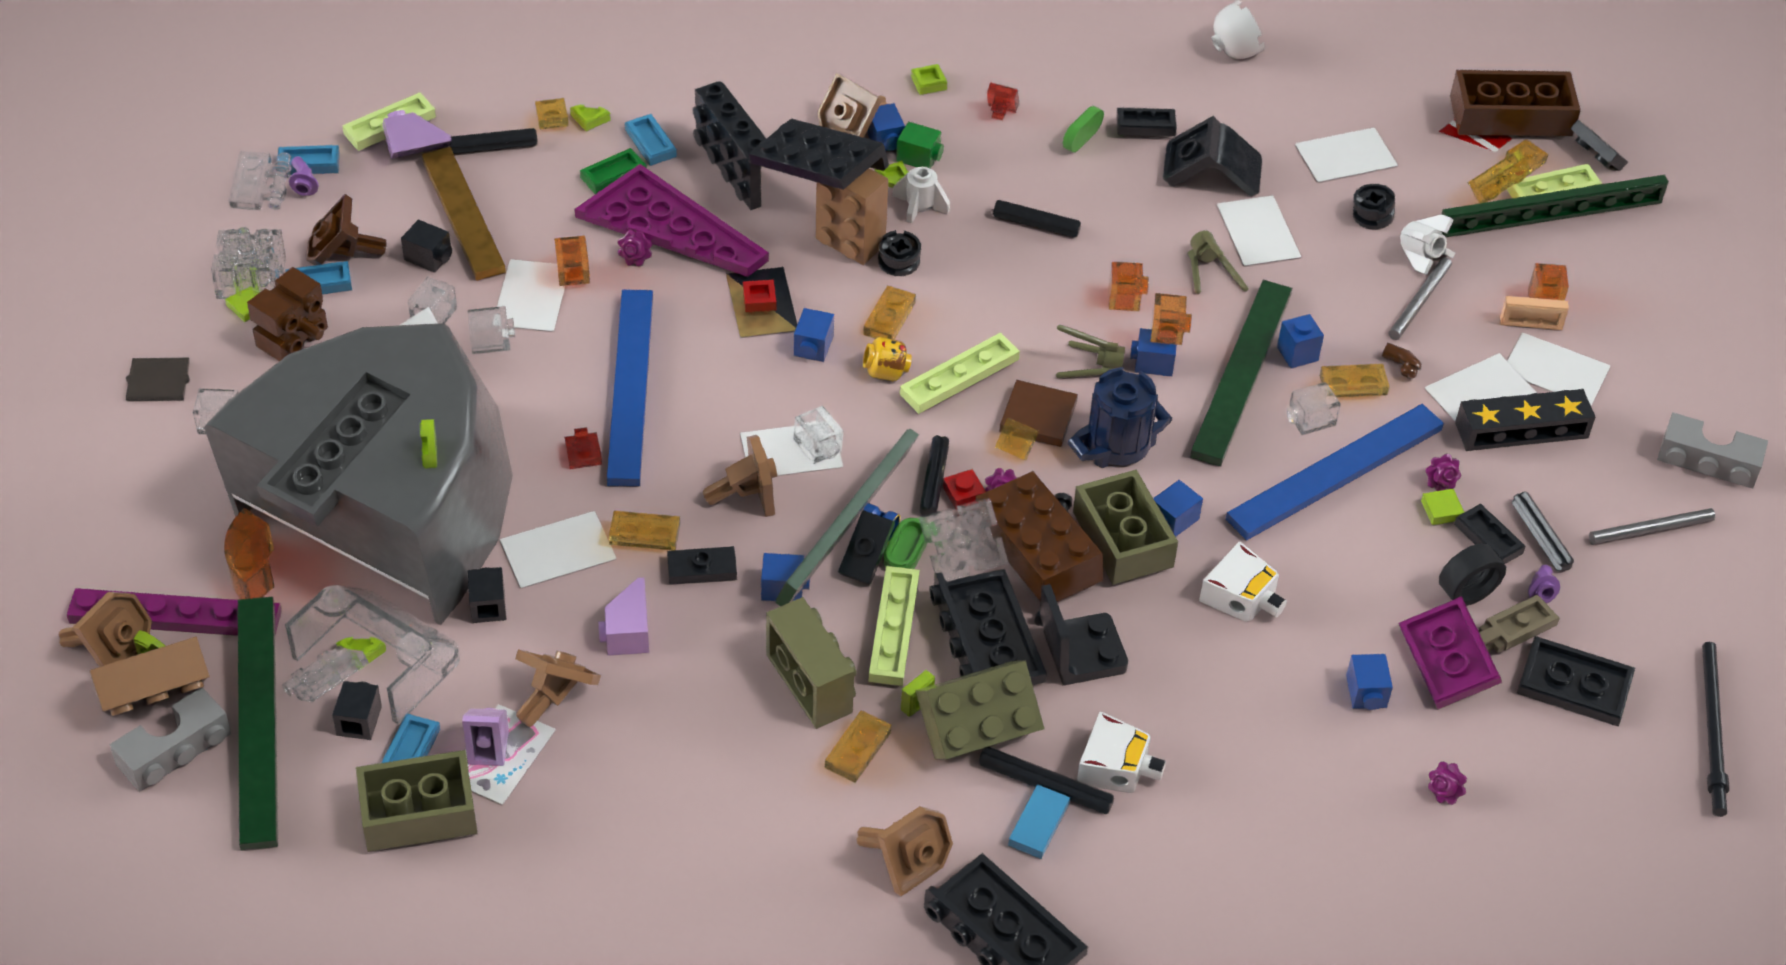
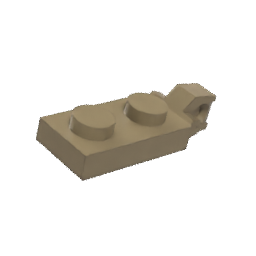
M1535 595L1487 618L1485 624L1478 631L1488 652L1490 653L1495 649L1499 653L1557 626L1560 618L1541 597Z

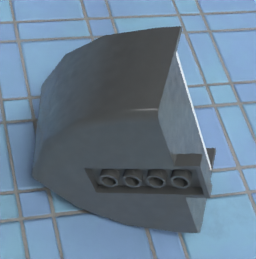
M446 324L362 327L288 354L227 401L204 426L237 519L242 520L254 508L429 599L435 623L439 625L446 620L467 592L468 570L481 569L500 538L513 474L499 408ZM434 419L437 439V467L425 469L422 465L420 423L421 420Z

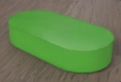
M1091 106L1083 112L1067 129L1063 138V147L1073 153L1077 152L1099 130L1104 119V111Z
M907 518L897 525L884 551L885 567L915 569L929 542L930 530L926 522L918 518Z

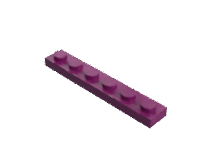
M75 588L66 615L69 624H76L107 592L130 593L136 595L151 618V630L238 636V600ZM275 603V635L282 612L280 603Z

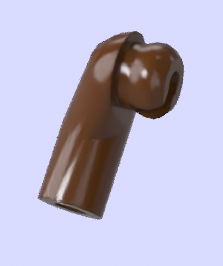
M1391 343L1386 344L1382 357L1402 364L1401 374L1410 379L1415 378L1422 366L1419 359L1407 349Z

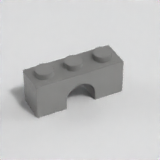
M1672 412L1657 460L1752 489L1754 488L1762 468L1768 440L1736 431L1730 444L1717 445L1704 437L1702 432L1704 421Z
M203 687L172 705L178 727L173 733L162 737L152 736L140 725L109 744L116 766L139 792L150 785L158 783L164 776L181 765L190 763L194 757L211 746L218 745L231 734L226 712Z

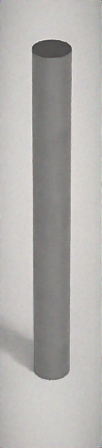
M1441 258L1391 328L1389 336L1393 340L1400 339L1452 265V261L1449 258Z
M1712 508L1592 531L1589 533V540L1594 545L1715 520V512Z

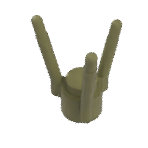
M1207 230L1196 233L1190 240L1192 250L1188 252L1191 260L1195 293H1201L1198 260L1212 262L1216 258L1219 259L1242 290L1248 291V286L1224 256L1212 233Z
M1059 324L1057 326V330L1098 345L1094 346L1072 340L1068 342L1070 347L1097 353L1096 364L1102 365V368L1057 372V378L1097 376L1104 374L1108 370L1122 367L1125 347Z

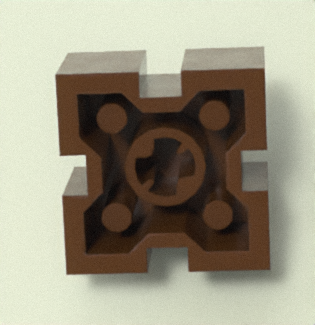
M292 267L275 280V287L269 291L265 288L247 302L250 320L257 324L252 329L256 347L280 361L288 354L302 350L304 340L309 342L314 339L320 340L324 335V331L328 328L326 312L321 308L323 303L321 284Z

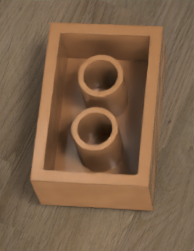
M868 168L844 190L816 182V239L841 252L847 258L865 265L879 252V242L882 241V236L886 234L888 178Z
M197 636L90 670L102 711L110 710L112 716L133 710L132 702L145 699L147 705L169 698L167 691L180 687L182 694L204 687L202 680L210 677Z

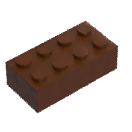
M1456 70L1450 93L1458 135L1573 136L1574 131L1570 128L1577 122L1581 112L1571 71Z
M1034 471L976 496L978 525L1040 602L1042 585L1050 584L1055 598L1059 602L1104 581L1103 553Z

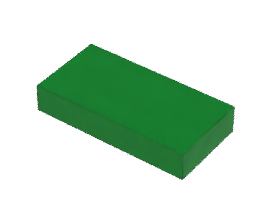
M629 148L581 169L580 178L597 194L639 164L647 168V165Z

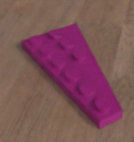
M641 164L575 208V218L622 234H626L628 230H633L635 233L643 231L645 237L654 245L747 277L769 262L768 251Z

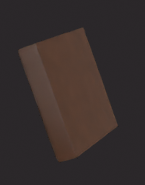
M1016 379L1000 423L999 432L1062 447L1077 403L1078 394Z

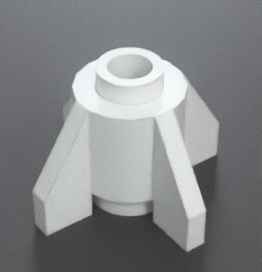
M917 167L910 170L893 187L892 196L907 200L909 204L906 222L912 223L918 212L928 211L933 205L935 211L948 214L950 211V201L937 180L936 172L930 168Z
M1441 214L1412 221L1403 228L1400 235L1401 246L1414 270L1427 275L1433 263L1432 258H1438L1442 254L1450 258L1454 257L1455 253L1446 248L1447 239L1442 234V232H1448L1453 222L1452 218Z

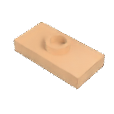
M1506 296L1500 315V325L1562 330L1569 310L1568 301Z

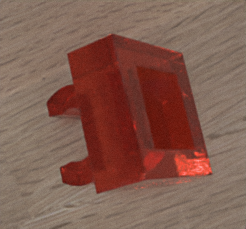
M990 82L987 90L988 106L993 111L992 118L1003 121L1006 111L1016 113L1018 109V89Z
M587 427L574 429L573 436L564 437L570 469L602 465L597 432L588 433Z

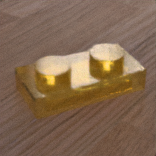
M1517 150L1467 183L1479 203H1485L1495 199L1500 193L1514 184L1520 183L1532 172L1520 150Z
M887 285L864 325L863 335L875 339L883 337L895 340L916 303V294Z
M1383 364L1321 366L1319 376L1325 398L1388 395L1390 386Z
M614 511L609 532V545L676 550L680 530V516Z
M860 710L825 759V768L856 783L891 734L892 725Z

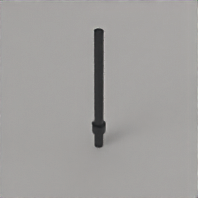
M1705 642L1702 645L1710 763V774L1707 776V790L1712 795L1713 814L1722 817L1727 814L1726 794L1729 792L1730 787L1729 776L1725 773L1717 648L1714 642Z

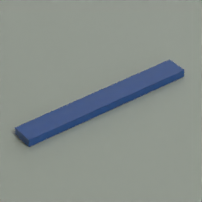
M622 289L607 486H640L653 290Z
M1422 403L1228 511L1225 520L1247 541L1442 431L1444 423Z

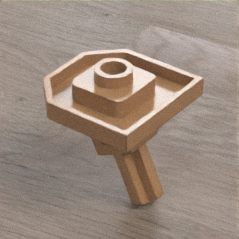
M836 73L817 111L819 125L864 138L879 106L888 103L884 96H876L842 74Z
M748 436V456L725 468L727 476L706 487L703 490V496L709 505H714L735 492L741 497L758 493L765 517L775 515L772 478L777 477L776 465L773 458L767 459L759 436Z
M107 592L73 627L60 630L58 634L60 638L59 643L62 647L69 648L85 645L98 666L101 667L138 655L133 638L139 630L150 634L152 620L135 594Z
M518 649L515 659L536 669L531 684L535 691L516 713L518 720L524 725L532 727L550 704L553 703L558 706L577 682L598 685L601 675L576 663L577 656L569 653L556 651L555 656H551L548 654L539 655Z
M919 806L886 829L861 827L858 830L857 844L859 846L882 850L894 892L900 896H903L942 869L953 845L945 815L939 811Z

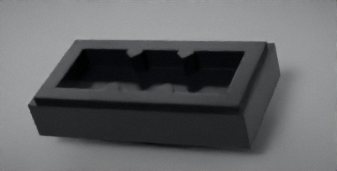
M1117 107V135L1176 136L1175 109Z
M1482 504L1456 517L1454 525L1475 545L1480 543L1490 545L1504 564L1524 553L1526 546Z
M862 510L838 573L871 585L895 522Z
M734 546L667 551L669 584L737 580Z

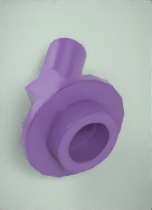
M300 156L293 158L291 164L297 172L290 176L289 186L299 195H314L318 191L319 183L313 177L312 169L308 167Z
M1542 565L1533 576L1528 588L1529 598L1538 595L1545 603H1549L1558 595L1560 582L1552 575L1553 572L1550 566Z

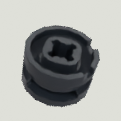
M1367 184L1358 188L1354 193L1353 217L1356 223L1367 229H1381L1390 225L1395 217V194L1393 190L1381 184Z
M894 230L883 235L882 241L879 242L878 265L881 270L893 276H906L915 272L920 265V240L913 233L905 230L904 233H897Z

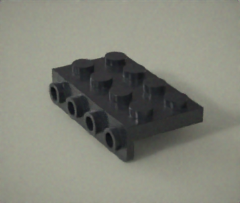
M717 81L695 89L693 115L696 120V129L693 130V135L696 143L699 146H703L710 162L718 166L723 179L726 182H730L740 201L743 200L750 210L761 207V166L751 164L748 153L767 138L723 82Z
M792 118L782 124L778 130L767 139L761 141L756 148L748 153L751 164L842 190L868 168L884 171L889 166L884 143Z
M1005 569L945 581L942 572L934 574V585L929 587L932 604L934 606L938 605L941 611L939 612L940 625L943 632L948 631L950 635L949 646L952 657L954 659L958 658L961 664L959 666L960 677L1011 661L1025 660L1032 685L1046 682L1047 672Z
M983 853L938 889L930 886L925 890L924 908L927 915L934 922L942 923L951 932L952 937L959 945L967 946L977 955L981 965H1075L1087 955L1088 946Z

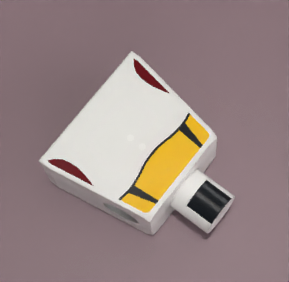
M1238 542L1203 580L1199 600L1203 604L1245 622L1251 621L1261 609L1278 617L1287 603L1286 599L1275 593L1279 578L1277 571L1241 542Z
M1099 712L1079 764L1077 781L1095 788L1132 793L1136 789L1140 775L1160 781L1165 769L1166 760L1148 755L1151 736L1148 733L1106 713Z

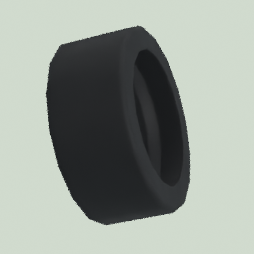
M1483 543L1472 545L1460 551L1444 566L1439 575V585L1451 600L1462 596L1466 606L1472 605L1486 598L1501 584L1506 575L1507 567L1490 545Z

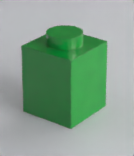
M908 121L897 139L896 161H902L903 164L913 167H927L931 169L935 161H940L944 151V144H941V131Z

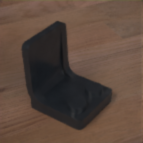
M1214 116L1172 138L1167 143L1163 179L1171 187L1180 182L1187 181L1191 176L1206 168H1217L1251 197L1259 193L1262 169L1261 154L1231 127L1220 123Z
M1042 585L1040 617L1044 627L1043 633L1063 686L1125 674L1128 667V658L1111 615L1099 613L1064 620L1051 585Z

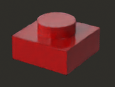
M774 280L743 281L745 312L776 311Z
M973 469L943 478L942 487L955 510L976 504V496L986 492Z

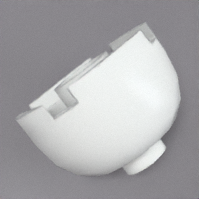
M1240 0L1229 4L1218 13L1213 25L1215 35L1211 38L1219 52L1224 50L1229 57L1246 59L1263 51L1265 44L1263 42L1259 45L1257 38L1262 35L1248 8L1241 9L1239 7L1242 3Z

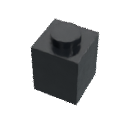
M418 219L401 237L404 260L434 273L443 263L448 262L452 255L449 232Z
M484 567L468 570L469 604L472 623L507 620L502 567Z
M343 681L332 714L336 736L365 740L372 739L382 708L378 685H372L363 681Z

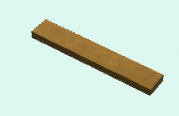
M451 147L422 154L423 164L476 281L506 273L504 261Z

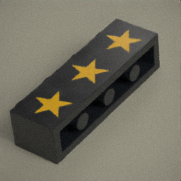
M1584 389L1461 401L1455 424L1465 450L1473 451L1586 439L1590 436L1596 416Z

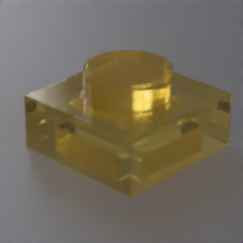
M564 98L535 101L539 130L569 126Z
M1525 139L1507 151L1505 161L1525 175H1529L1546 163L1548 154Z
M1007 417L995 447L1023 460H1027L1039 431Z

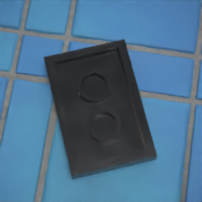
M1534 636L1517 694L1619 726L1635 667Z

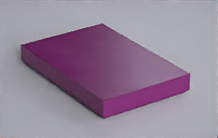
M1462 596L1398 623L1437 710L1502 683L1501 677Z

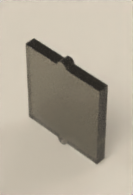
M189 357L132 358L130 375L126 376L128 384L126 401H184L186 384L190 382L188 375Z

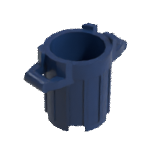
M1124 367L1111 369L1102 374L1099 381L1095 383L1094 393H1092L1089 424L1077 431L1068 440V445L1081 461L1094 460V464L1100 468L1108 467V464L1121 466L1134 464L1146 457L1150 448L1156 445L1157 434L1162 432L1171 423L1172 416L1158 401L1156 386L1152 379L1144 372L1139 371V374L1124 371Z

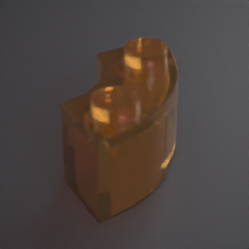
M245 508L233 519L227 530L224 541V553L232 586L240 599L261 598L275 587L270 562L267 559L274 551L269 524Z

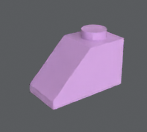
M405 110L391 112L387 114L388 118H384L382 123L391 159L449 147L451 143V137L448 133L413 112L408 114L405 113Z
M644 577L637 578L605 606V621H599L600 642H607L608 656L649 653Z
M494 708L470 709L463 715L462 720L468 764L504 766L509 735L507 711Z

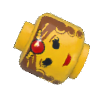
M878 337L872 343H868L863 355V367L867 368L868 374L873 378L888 381H897L903 372L908 373L912 361V356L907 354L906 345L902 341Z

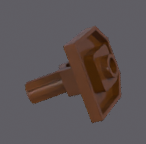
M344 194L326 215L315 224L307 244L306 261L313 265H322L333 253L353 257L355 251L381 256L386 251L387 240L358 233V226L351 223L353 199Z

